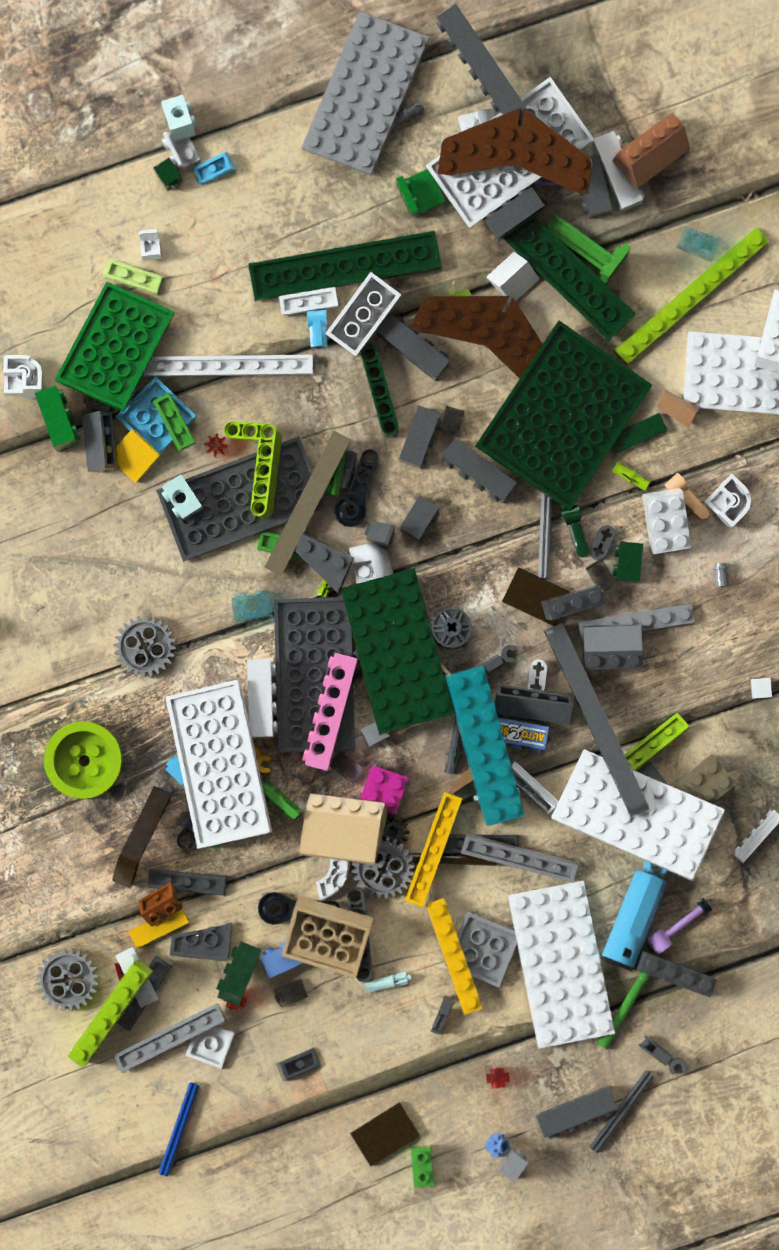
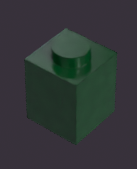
M170 158L153 167L155 174L166 190L177 188L180 186V182L183 181L182 176Z

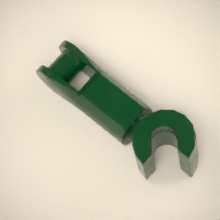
M578 504L573 505L571 510L566 508L560 509L567 526L571 525L569 530L578 556L586 557L589 554V548L581 523L578 524L581 521Z

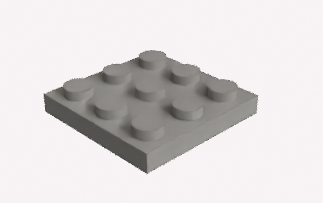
M466 912L457 937L470 974L474 978L500 987L517 945L515 931Z

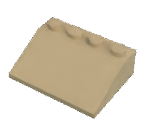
M310 794L305 810L299 854L375 865L388 817L385 803Z
M299 896L281 956L356 978L373 917Z

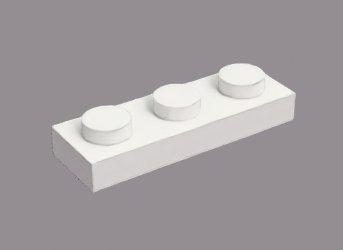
M335 287L279 296L282 316L338 307Z
M134 947L115 955L124 974H126L134 962L139 960ZM149 979L136 996L141 1008L158 1000Z

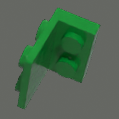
M428 169L405 179L403 175L396 178V186L411 217L445 203L441 190Z

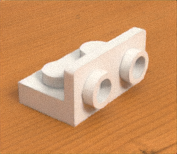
M167 132L163 133L165 138L162 140L166 150L170 149L172 153L170 159L175 167H179L180 171L201 161L190 137L174 141L171 132L168 134Z

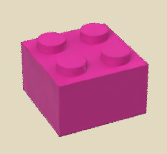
M372 765L360 800L385 803L387 812L396 815L408 777Z

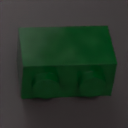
M620 541L619 546H615L614 557H618L617 565H613L612 576H616L615 581L636 584L640 582L643 553L642 543Z

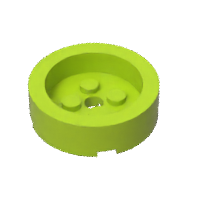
M74 722L59 729L49 740L44 754V767L48 779L61 793L76 799H94L104 795L117 783L123 769V753L117 739L104 727L92 722ZM84 755L90 759V763L87 766H81L79 763L80 758Z

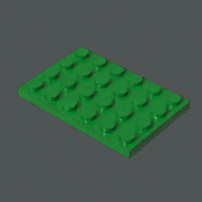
M106 282L61 366L55 381L125 412L175 315L174 311Z

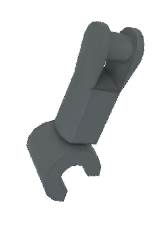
M507 645L503 648L500 656L497 654L482 663L481 665L488 672L486 676L504 666L505 661L509 663L515 662L513 658L507 656V651H516L518 648L514 645Z
M645 1035L644 1038L646 1039L642 1044L639 1043L638 1046L664 1066L668 1064L672 1075L675 1073L674 1066L676 1064H680L682 1071L686 1073L687 1064L682 1058L673 1059L671 1053ZM651 1044L656 1046L653 1052L648 1050Z

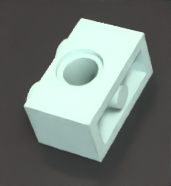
M183 95L162 101L161 103L173 140L178 141L195 135L193 127L197 125L194 116L189 115L192 112L189 101L185 102Z
M182 475L177 476L162 486L164 492L161 494L167 503L172 502L174 505L172 511L177 518L181 517L185 521L203 509ZM179 494H184L186 500L183 503H177L176 497Z

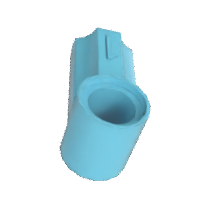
M326 310L307 311L311 348L327 347V335L325 334L327 327Z

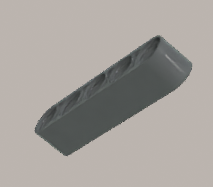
M357 887L351 888L347 893L348 910L352 912L361 910L363 915H366L364 892ZM354 890L361 893V899L357 902L352 901L350 898V894ZM369 936L365 946L367 957L361 960L359 970L361 968L369 970V977L362 979L357 973L356 978L360 982H368L373 973Z

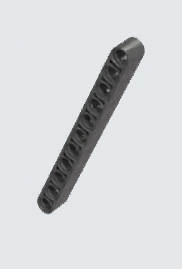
M563 623L544 630L629 815L633 817L649 810L646 799Z

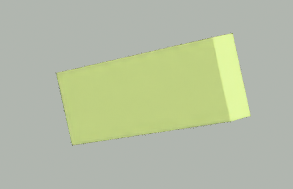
M109 259L103 276L106 279L158 295L164 279L161 275Z

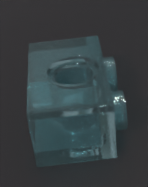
M685 226L676 248L711 262L720 239Z
M266 590L255 591L254 595L248 596L247 593L235 594L234 598H231L235 622L273 617L270 593H266ZM250 601H255L258 604L257 608L253 611L247 609V604Z

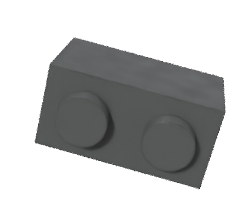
M419 495L399 530L418 542L421 538L425 539L430 531L428 526L431 522L435 523L440 515L438 512L439 507Z

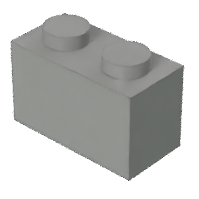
M518 1148L515 1151L510 1149L498 1166V1170L516 1182L528 1164L526 1154Z

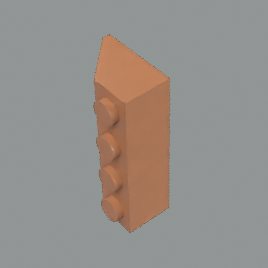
M672 112L622 148L612 162L637 190L690 150L685 126Z

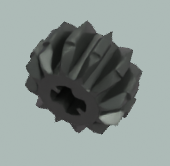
M392 816V822L390 823L387 817V825H385L382 840L389 837L392 843L396 839L398 846L401 844L400 839L407 842L408 839L402 835L410 834V831H403V828H406L408 824L400 825L403 818H400L398 823H396L395 816ZM390 827H394V829L396 827L399 830L394 838L393 835L391 837L388 835Z

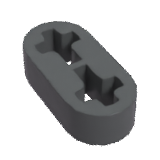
M605 525L598 530L589 551L591 558L594 560H602L606 556L615 537V531L611 526ZM607 529L610 531L611 538L607 537L605 542L601 541L603 538L601 531L605 532ZM599 544H602L603 547L601 551L603 552V555L599 554V556H595V551H593V548L597 549L599 547Z

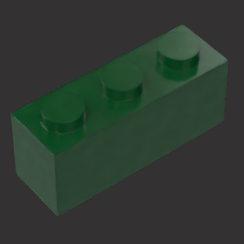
M240 941L238 948L234 946L230 955L233 958L231 964L227 962L223 971L226 976L224 980L220 978L216 987L219 990L217 998L239 1006L259 960L261 949Z

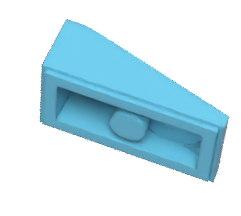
M223 152L194 167L193 171L199 185H203L236 171V167L231 155L228 152Z

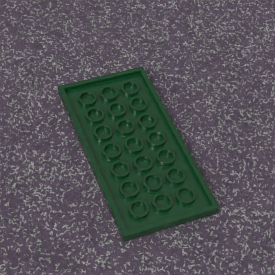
M415 568L341 588L379 735L454 716Z

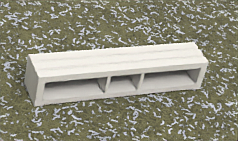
M515 761L511 767L516 784L549 814L559 801Z
M769 810L765 815L766 818L764 820L761 819L757 824L759 826L756 829L753 828L749 833L751 835L748 838L746 837L742 841L743 844L734 850L735 853L733 855L740 862L744 863L779 823V813L775 810Z

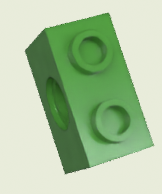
M430 1145L412 1146L414 1188L434 1186Z

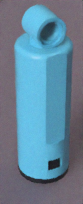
M646 860L643 863L644 871L635 870L600 958L605 962L631 972L635 968L667 887V881L662 879L661 876L665 875L668 870L658 866L657 870L654 871V864Z

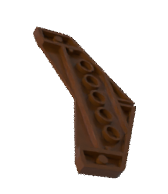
M518 108L447 137L441 144L438 174L452 175L516 165L577 193L589 194L593 165L592 159L526 108H524L522 126H519L522 108Z
M430 296L422 302L410 328L417 332L482 345L488 348L518 378L521 377L543 344L514 298L510 300L505 312H502L510 296Z

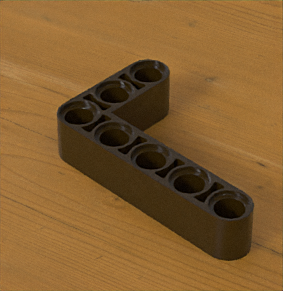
M156 786L153 787L118 857L112 878L113 882L129 889L131 888L140 860L170 801L172 793Z

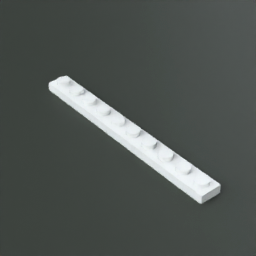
M313 355L153 357L143 377L313 375Z

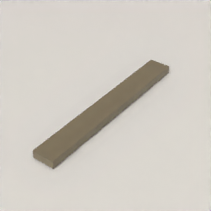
M333 431L265 565V568L282 576L301 535L304 533L351 441L350 438Z

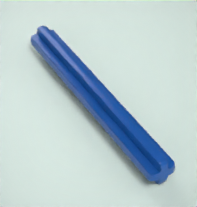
M190 1082L159 1170V1174L168 1177L199 1089V1085Z

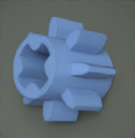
M491 1134V1137L487 1139L486 1149L487 1152H491V1157H505V1154L508 1153L510 1143L508 1139H504L505 1134Z

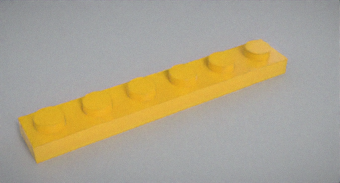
M444 792L405 902L421 908L424 907L462 798Z
M444 898L426 904L464 1015L483 1009Z

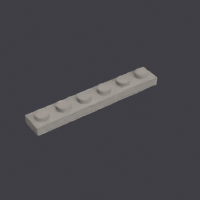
M692 604L578 622L580 639L583 642V626L641 624V631L643 632L695 623Z
M468 833L461 850L462 854L572 883L578 868V862Z
M216 1003L115 1054V1060L121 1072L124 1073L227 1020L219 1004Z

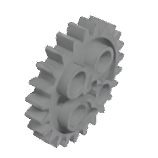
M147 615L144 621L141 620L140 616H137V622L130 619L131 625L124 623L126 629L118 630L122 635L115 636L119 640V643L113 645L119 648V650L114 652V654L120 655L117 662H124L121 665L122 668L128 666L127 673L134 670L135 677H137L139 672L142 678H145L146 673L153 677L154 671L160 675V668L165 671L167 670L164 665L165 663L172 664L168 658L175 657L171 650H176V647L171 646V644L176 642V640L169 638L173 635V632H166L169 626L161 627L163 621L160 620L156 623L155 617L151 621H149ZM147 629L154 630V636L150 639L144 636V632ZM139 631L144 642L150 644L148 650L154 659L153 662H150L144 649L140 650L142 643L136 632ZM136 638V646L132 648L128 647V639ZM156 646L163 648V652L159 656L153 654V649ZM138 655H145L146 661L144 664L138 665L136 663Z
M387 837L385 842L381 840L378 853H381L383 857L376 858L375 865L352 862V865L355 866L352 868V873L356 874L354 880H360L358 887L364 885L363 892L370 890V896L377 893L378 899L381 894H384L387 899L389 893L395 897L396 891L402 894V887L408 888L407 882H412L411 876L414 875L415 871L412 868H414L415 863L410 862L413 860V855L407 856L409 849L402 850L403 843L397 846L396 839L390 843V839ZM388 853H390L391 856L387 861V866L384 868L379 882H376L375 880L379 876L380 868L383 867ZM396 860L399 861L401 865L394 866L391 862ZM371 869L375 871V874L369 875L366 871ZM390 877L393 879V882L387 883L384 881V878Z
M63 948L62 954L57 950L55 951V957L49 954L48 958L50 961L42 960L45 967H38L42 974L36 975L37 978L41 979L36 985L42 986L38 993H45L42 1000L48 998V1006L55 1003L54 1009L61 1005L62 1011H65L67 1006L70 1011H73L74 1005L77 1009H80L81 1002L87 1005L86 998L93 999L90 993L97 992L93 985H99V982L94 981V978L99 977V974L93 973L97 967L90 966L93 960L86 961L87 954L81 957L80 950L74 954L73 948L69 950V953ZM74 963L79 964L81 967L79 974H74L71 971V966ZM54 966H59L62 970L59 977H55L52 974ZM66 974H68V977H85L83 980L70 981L69 985H67V982L51 983V980L66 978ZM76 983L83 985V991L80 994L76 993L73 989ZM57 985L64 988L62 996H57L54 992Z

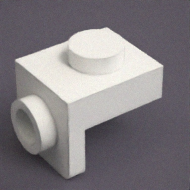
M148 229L139 231L142 260L161 259L158 230Z

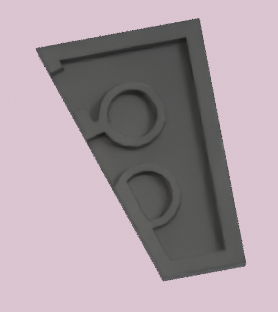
M303 533L295 551L339 593L354 557Z
M232 922L198 931L172 935L170 956L228 962Z

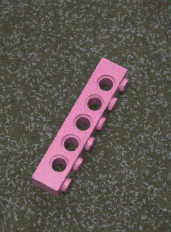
M335 653L334 657L330 656L328 668H331L329 676L325 675L323 686L326 687L324 694L320 693L317 704L321 705L319 713L315 712L313 723L316 724L315 729L310 731L307 741L311 744L309 750L305 749L302 761H306L305 766L328 772L356 669L357 658ZM336 670H343L345 677L341 680L334 677ZM332 688H337L340 690V695L337 698H331L329 691ZM330 706L335 709V714L332 717L325 716L324 710L326 707ZM322 725H327L330 728V733L326 736L319 733V728ZM323 744L325 746L324 753L316 754L314 752L315 745Z

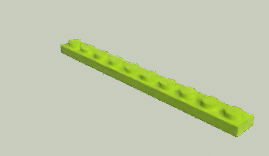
M756 227L615 349L614 352L628 365L763 248L769 240Z

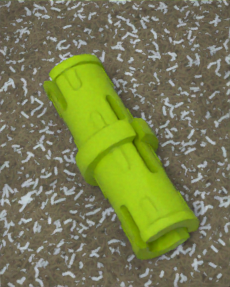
M617 462L612 473L627 480L628 484L632 483L643 491L646 490L651 482L636 473L635 469L631 470L620 462Z

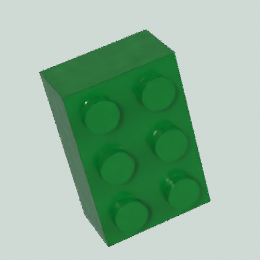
M53 386L36 392L35 396L55 450L60 452L79 445L78 439L81 438L75 425L72 426L71 422L74 421L69 407L66 408L65 406L68 401L63 390Z

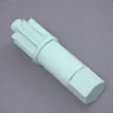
M403 972L365 982V989L368 993L407 985L408 981L411 980V976Z

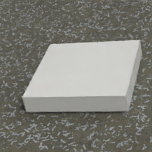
M215 1026L192 1038L186 1056L222 1069L236 1032Z

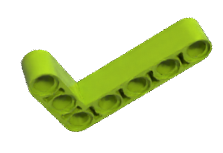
M230 421L224 427V433L227 437L238 442L258 443L251 512L259 518L268 519L273 514L282 432L278 427L269 423ZM238 427V432L233 435V430ZM255 428V434L250 436L251 431ZM274 430L272 437L269 438V432ZM271 448V454L266 457L267 450ZM269 467V473L264 476V470ZM267 486L266 493L262 494V488ZM264 505V511L262 513H259L260 507Z

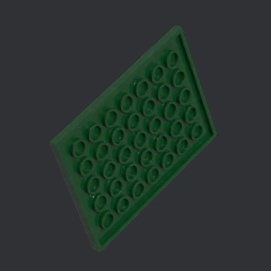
M558 320L475 444V447L562 507L571 510L652 387V384Z

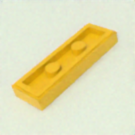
M183 909L154 926H150L146 922L128 932L136 948H139L188 924L189 921Z

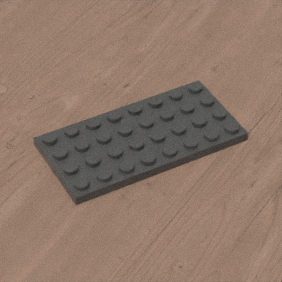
M299 436L281 443L273 514L268 519L259 518L251 512L257 452L185 479L203 507L202 510L185 521L181 517H176L172 511L174 505L171 501L167 503L161 494L164 492L163 488L156 490L183 562L288 522L313 473ZM271 448L267 450L266 457L271 454ZM269 467L264 470V476L269 473ZM267 486L262 488V494L266 493ZM179 494L176 497L177 503H183L186 500L184 494ZM323 497L314 512L326 508ZM264 505L260 507L259 513H262L264 511Z
M343 597L274 599L278 753L305 752V749L309 750L311 744L307 742L309 733L314 731L316 725L313 723L315 712L319 713L321 705H317L320 693L324 694L326 688L323 686L325 675L329 676L331 668H328L330 656L334 657L335 653L352 657V630ZM341 669L336 670L334 677L341 680L345 677V672ZM353 680L333 751H355ZM332 688L329 691L331 698H337L340 695V690L337 688ZM330 706L326 707L324 710L325 716L332 717L335 714V709ZM322 725L319 728V733L323 736L330 733L329 726ZM317 744L314 747V752L325 751L323 744Z

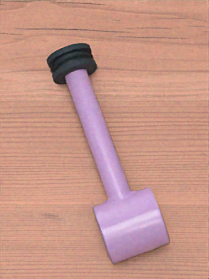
M702 898V901L697 902L698 907L666 932L660 928L647 937L646 941L656 955H659L672 945L669 938L702 913L707 915V912L712 911L710 903Z

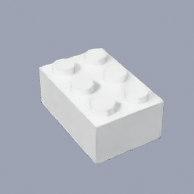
M680 488L642 494L651 552L659 554L691 548L683 491Z

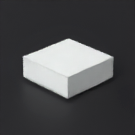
M770 678L751 679L752 699L772 697Z

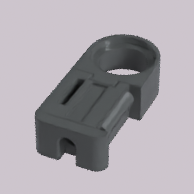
M445 995L431 1032L440 1035L453 1004V998Z

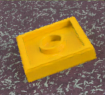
M131 429L116 447L117 466L135 483L141 479L161 456L135 429Z

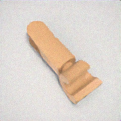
M680 474L674 475L664 485L669 490L680 488L684 494L685 505L699 520H704L709 516L707 508L700 503L689 489L685 490L688 488V485Z

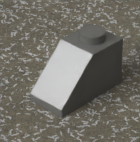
M373 521L372 525L368 524L364 535L367 536V541L388 549L395 532V526Z

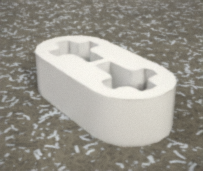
M539 659L531 663L527 684L528 689H532L530 686L534 685L535 679H539L538 686H541V690L544 691L547 665L543 660ZM537 663H540L541 667L544 668V671H540L539 677L536 676V670L533 669V666H536Z

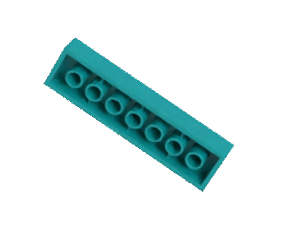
M481 665L445 675L446 685L485 825L488 827L525 816L484 666Z

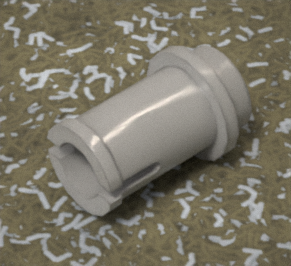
M716 563L713 568L716 575V587L728 586V567H726V563Z

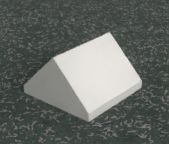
M515 252L486 277L503 296H510L508 298L509 302L512 298L517 301L540 280L528 261Z

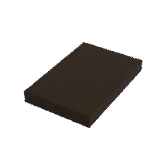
M518 567L502 602L554 626L557 619L546 620L541 601L570 593V591Z
M400 1102L350 1133L370 1167L420 1136Z

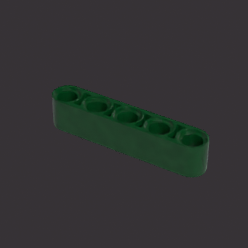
M368 345L362 349V363L382 434L387 438H393L398 433L397 418L379 353L374 346ZM368 351L375 354V357L371 360L366 359L364 356ZM371 370H378L380 375L377 378L371 377L369 374ZM376 388H383L385 394L377 396L374 393ZM382 406H388L390 412L382 414L379 409ZM387 424L395 426V430L390 433L385 431L384 428Z

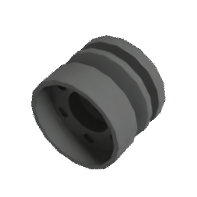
M450 607L443 609L433 620L432 634L434 641L443 649H460L468 642L471 636V620L459 608ZM449 624L452 626L453 624H455L456 632H448L449 627L447 625Z

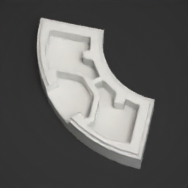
M330 859V868L327 875L323 879L316 881L320 901L331 897L343 887L349 875L350 861Z

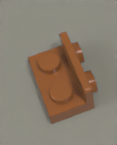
M171 882L139 900L140 915L150 926L158 924L183 909L182 904L177 900L175 886Z

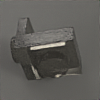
M599 559L585 568L594 585H601L602 592L611 589L617 583L603 559Z
M343 752L336 755L330 765V768L351 784L356 781L364 770Z
M301 979L274 989L275 1000L280 1007L308 997Z

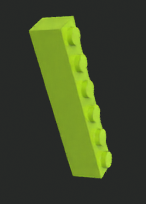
M139 960L134 962L67 1057L82 1068L89 1064L154 971Z

